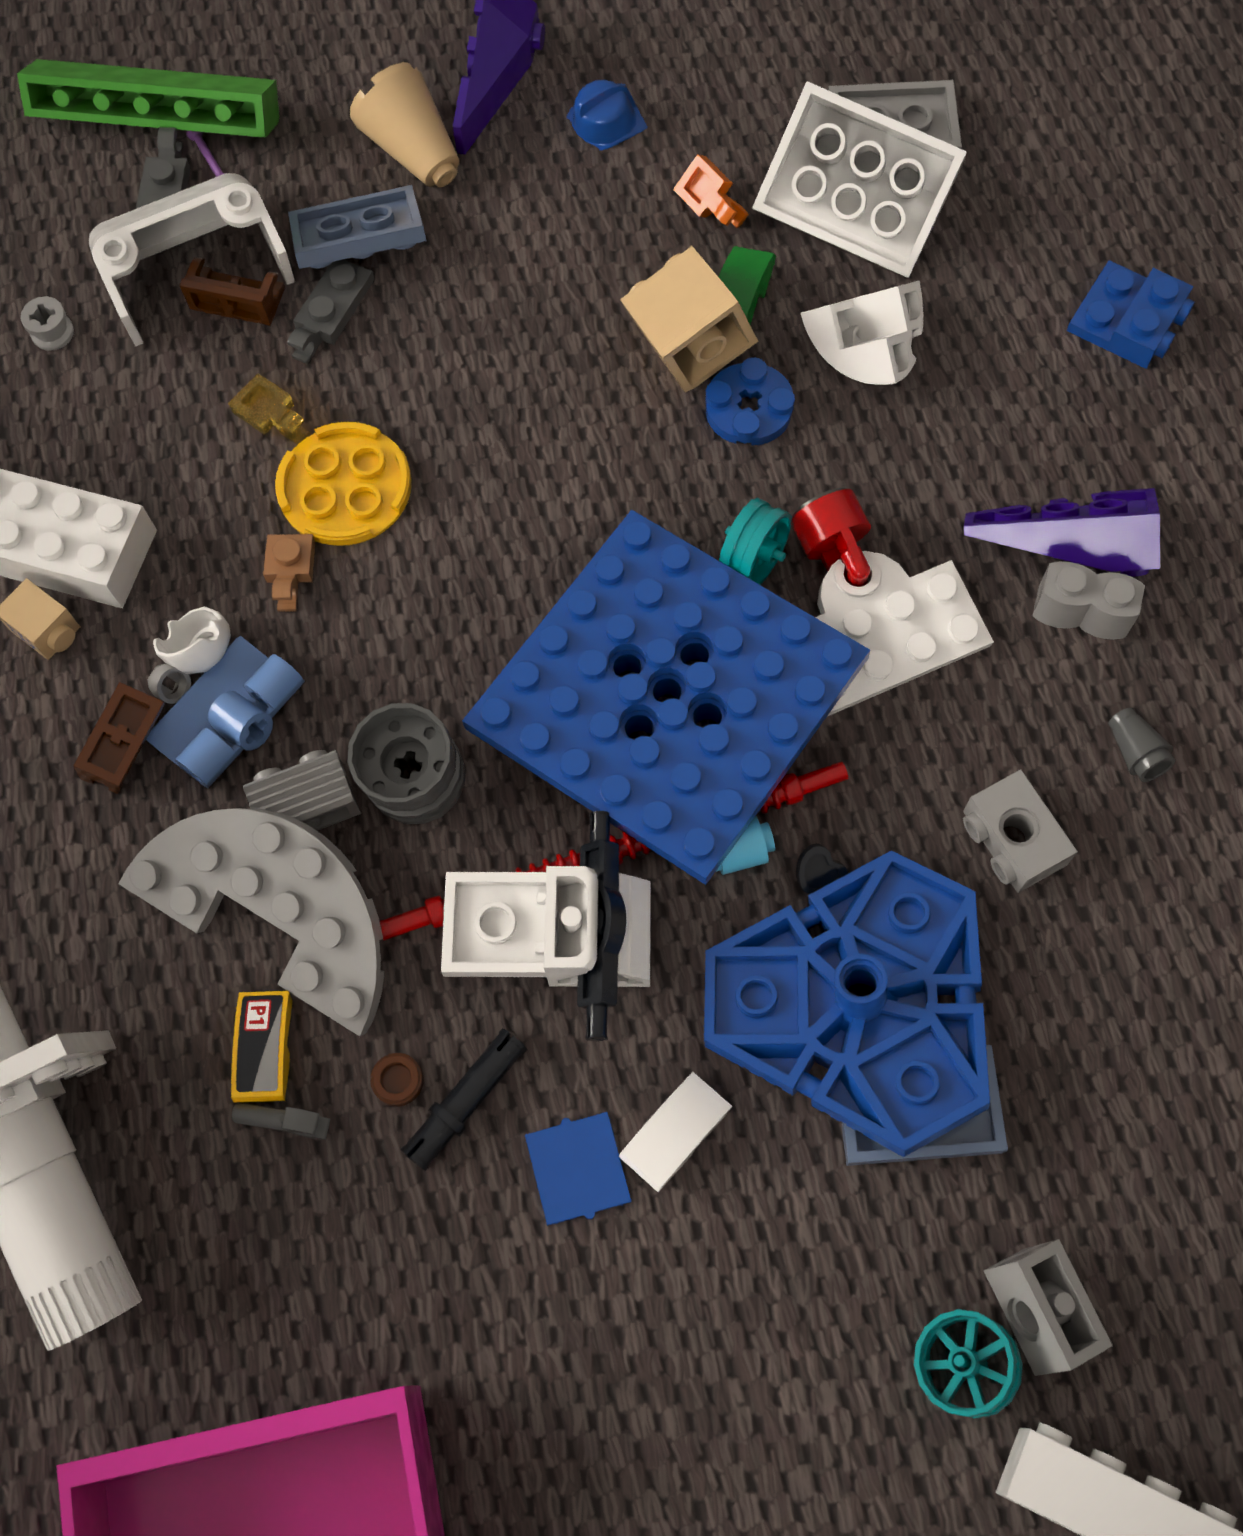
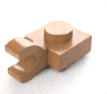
M313 534L267 535L263 575L267 583H273L272 599L278 600V612L296 611L299 582H312L315 553Z

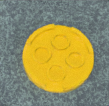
M359 422L327 424L314 429V434L301 441L292 451L285 453L279 464L275 480V490L279 506L287 521L300 534H313L316 542L343 546L370 540L393 525L408 503L411 493V472L407 458L395 442L382 434L381 430L374 426Z

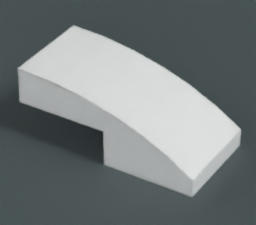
M692 1072L622 1150L619 1157L659 1192L690 1158L701 1142L727 1115L732 1105Z

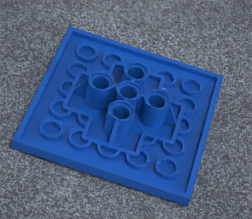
M631 510L464 717L462 722L467 731L592 812H610L609 817L612 825L706 885L867 662L870 649ZM690 660H699V661H702V662H696V663L692 664L691 666L685 664L687 661H690ZM626 671H633V672L638 673V674H627V675H625V676H623V677H620V676H619L621 673L626 672ZM664 695H672L678 698L668 699L664 702L657 701L659 697ZM704 719H711L718 723L707 725L704 728L696 725ZM636 731H645L651 734L650 737L640 736L635 740L629 738Z

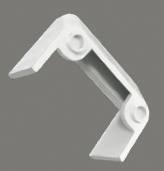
M235 173L220 175L104 221L95 226L91 231L89 246L94 262L135 347L144 343L115 280L132 273L137 267L139 260L227 225L245 228L258 223L287 285L295 282L287 252L257 190L243 176Z

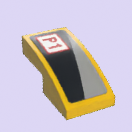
M289 991L239 992L232 1050L231 1098L233 1103L285 1101L290 1062L287 1041L292 1012V998Z

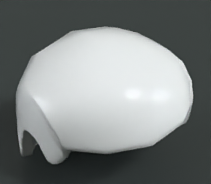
M204 606L190 610L178 621L170 620L167 624L169 629L168 638L166 640L156 638L153 640L156 655L185 674L207 672L224 656L231 637L230 627L220 612Z

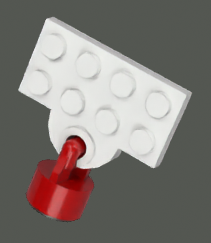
M846 488L828 490L808 500L794 512L792 527L807 558L810 560L822 559L828 571L823 578L818 594L817 605L821 615L815 618L870 649L869 659L828 716L986 649L994 643L952 560L909 577L900 564L880 553L862 551L860 546H857L856 542L861 540L870 531L871 525L853 490Z

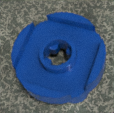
M756 357L748 358L742 363L723 369L707 386L705 396L706 418L711 428L726 441L736 444L738 441L741 443H751V445H762L778 438L787 429L794 410L795 397L790 383L779 371L767 366L762 359ZM742 398H757L758 410L753 411L750 407L742 410L740 408Z

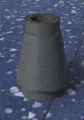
M1133 708L1123 709L1109 720L1108 725L1112 729L1114 738L1131 775L1137 774L1142 782H1148L1160 777L1175 764L1176 759L1171 754L1173 746L1138 715Z

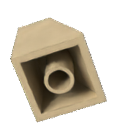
M693 246L683 253L672 256L663 268L647 280L636 283L629 293L620 299L632 319L685 393L703 383L758 342L737 299Z

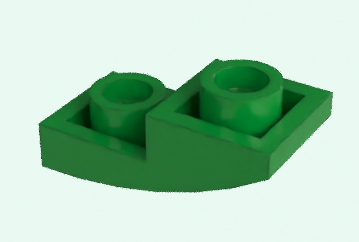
M734 246L718 277L737 299L751 325L758 297L765 298L776 255L770 252Z

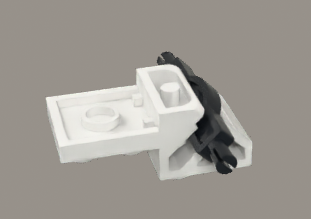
M590 812V843L584 844L580 848V866H546V872H446L441 961L443 977H547L549 986L577 987L578 1007L587 1008L585 1039L588 1041L608 1040V1007L617 1005L618 987H650L651 882L619 873V844L610 841V812Z

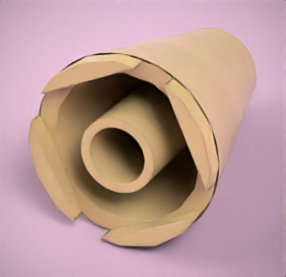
M406 62L391 65L378 72L371 78L375 86L366 95L361 89L356 94L350 107L351 120L361 132L426 186L433 187L437 185L438 187H444L448 185L457 175L459 158L422 73L416 67L413 69L410 63Z

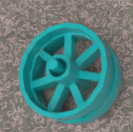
M760 498L752 499L741 510L732 526L726 528L725 534L727 536L720 552L719 561L761 585L777 562H783L786 557V553L783 550L790 534L792 516L781 508L771 507L768 502Z
M958 1309L940 1314L925 1326L916 1343L914 1368L918 1383L932 1403L950 1414L976 1419L995 1415L1012 1402L1021 1385L1023 1363L1017 1343L1004 1326L979 1312ZM967 1321L965 1345L960 1347L945 1329L954 1323ZM979 1323H982L989 1327L1000 1339L976 1352ZM937 1337L951 1351L948 1360L929 1361L930 1351ZM1004 1349L1008 1357L1007 1376L989 1369L987 1359ZM951 1370L954 1373L942 1395L935 1387L930 1371ZM984 1376L1003 1384L997 1397L987 1404L979 1382ZM965 1379L968 1381L976 1408H962L951 1403Z

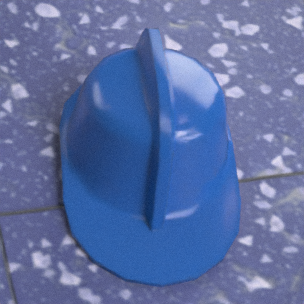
M595 80L586 84L579 91L574 101V106L566 116L572 122L577 135L600 150L614 147L648 128L626 85L616 84L608 80Z

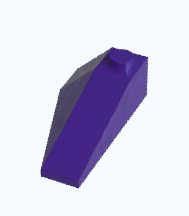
M533 0L475 1L474 14L479 16L477 37L469 36L468 76L461 78L453 121L457 154L465 155L532 64L535 50L543 49L545 24L539 23L538 4Z

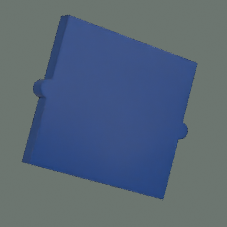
M608 1112L572 1122L569 1118H564L561 1121V1125L525 1134L547 1226L585 1216L590 1220L594 1218L595 1212L632 1202Z

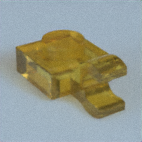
M259 373L228 403L233 414L264 435L274 426L283 436L296 445L310 435V432L301 426L305 422L298 413L291 410L294 402L290 394Z

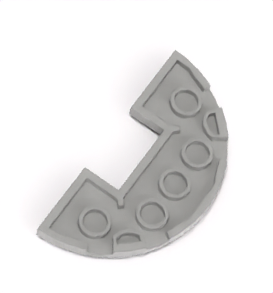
M259 808L212 810L183 819L162 831L136 855L127 867L118 883L119 885L195 933L205 931L212 921L224 895L294 937L299 942L277 985L358 1036L366 1034L376 1016L384 981V971L380 970L379 940L383 939L379 917L372 898L367 899L360 882L354 875V872H356L355 867L341 850L311 826L290 816Z

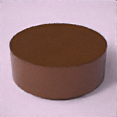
M391 1053L382 1057L373 1067L370 1078L374 1094L383 1103L396 1107L407 1105L415 1100L420 1094L424 1082L423 1072L419 1064L412 1057L404 1053Z

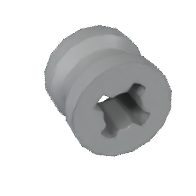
M49 296L37 297L24 306L21 312V322L37 347L46 351L58 350L71 341L74 335V326L67 317L62 304L57 299Z

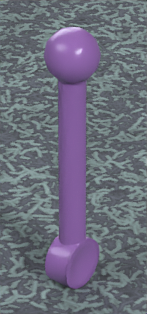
M186 131L187 137L196 142L214 175L218 177L226 174L222 172L202 138L203 132Z

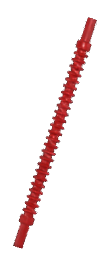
M841 761L800 776H796L794 773L785 775L760 809L761 813L766 814L769 806L780 809L782 802H786L787 805L803 801V795L848 780V772L844 763ZM622 832V838L620 839L610 835V841L619 844V864L623 863V857L629 856L634 860L636 859L637 852L642 851L645 855H648L650 852L648 847L625 832ZM570 849L569 856L563 858L561 854H556V860L553 862H549L547 858H544L542 860L543 865L536 867L534 863H530L529 870L522 871L518 867L515 871L546 872V866H580V853ZM437 895L426 899L425 906L381 920L380 926L383 940L431 924L433 928L442 927L445 899Z

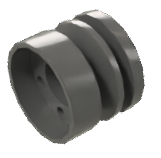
M391 703L376 709L357 725L349 741L347 763L354 782L386 817L403 824H425L441 818L457 803L464 789L466 766L459 748L451 738L445 725L426 708L413 703ZM415 764H418L421 767L420 772L413 771L410 774V778L407 779L404 771H412L415 768Z

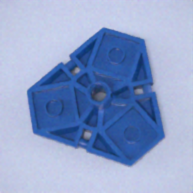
M891 850L808 895V907L795 912L792 906L789 905L705 951V1047L740 1067L748 1069L758 1077L764 1078L767 1082L777 1085L792 1096L797 1091L811 1098L812 1107L829 1114L830 1117L839 1122L847 1124L848 1127L855 1131L858 1130L864 1136L902 1157L909 1155L989 1109L990 1092L983 1003H976V993L981 991L982 986L976 891ZM820 923L824 933L812 939L807 930ZM865 984L870 986L874 992L863 997L855 996L847 989L852 985ZM937 995H955V1003H938ZM815 1062L829 1069L823 1080L809 1074Z

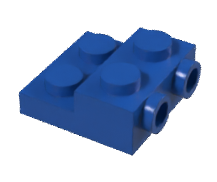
M1108 260L1071 319L1066 331L1147 369L1154 355L1162 359L1176 335L1169 331L1172 325L1175 323L1182 327L1195 304V301L1188 299L1194 286L1155 268H1152L1146 278Z

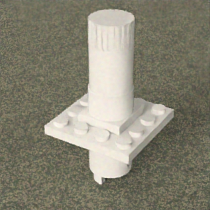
M0 986V1248L47 1351H50L96 1329L142 1301L74 1153L77 1150L53 1099L66 1093L60 1081L61 1078L66 1080L73 1076L81 1077L104 1066L107 1062L103 1055L115 1050L116 1047L109 1030L56 1034L29 1048Z

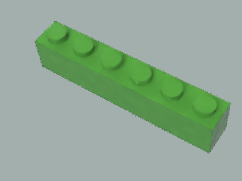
M36 59L17 73L24 116L152 128L172 127L177 128V130L264 138L276 127L279 121L277 83L273 79Z

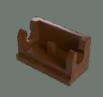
M193 258L185 278H182L179 285L191 310L271 326L285 290L284 282L277 281L278 273L269 271L263 281L214 272L212 268L204 267V258Z
M119 682L73 765L79 778L91 784H94L95 781L107 786L109 791L118 794L151 729L163 711L164 701Z

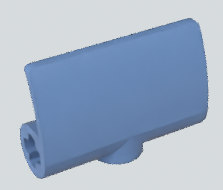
M239 636L227 648L222 659L205 672L152 728L146 740L200 784L209 788L244 749L251 751L265 743L273 728L272 718L305 681L281 657L272 654L268 658L246 639Z

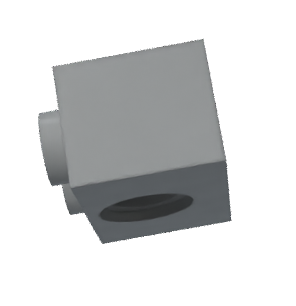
M1021 769L971 796L963 811L966 815L963 818V823L968 834L976 843L984 842L993 856L990 862L994 873L1003 884L1011 883L1017 893L1067 866L1078 852ZM1009 826L1018 828L1024 834L1026 841L1014 842L1005 835L1003 828Z
M1059 1239L1022 1249L983 1270L1035 1376L1071 1371L1113 1346Z

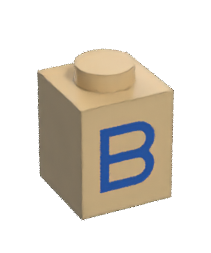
M27 578L0 604V620L4 625L47 660L56 652H63L69 648L75 639V632L80 628V625L64 606Z

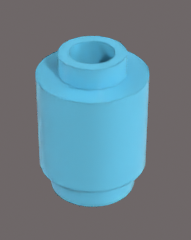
M755 816L716 872L720 871L722 875L768 863V852L775 851V842L768 822L760 824L757 816Z

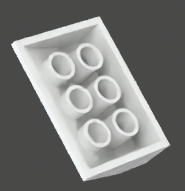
M806 81L752 209L909 278L960 171L967 151Z

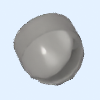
M167 663L157 665L147 679L148 688L152 694L169 704L177 703L191 687L189 674H185ZM165 677L176 682L173 690L168 689L162 684ZM178 686V690L175 693H172L174 689Z

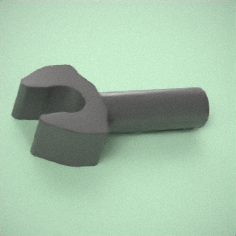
M240 1102L234 1106L232 1111L234 1123L286 1131L298 1136L326 1140L331 1119L320 1117L319 1113L286 1107V1110Z

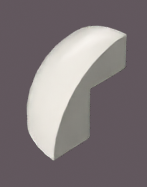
M919 280L800 313L807 334L820 355L837 371L851 379L873 385L894 384L904 379L916 362V357L912 353L911 343L914 337L921 335L923 332V301Z

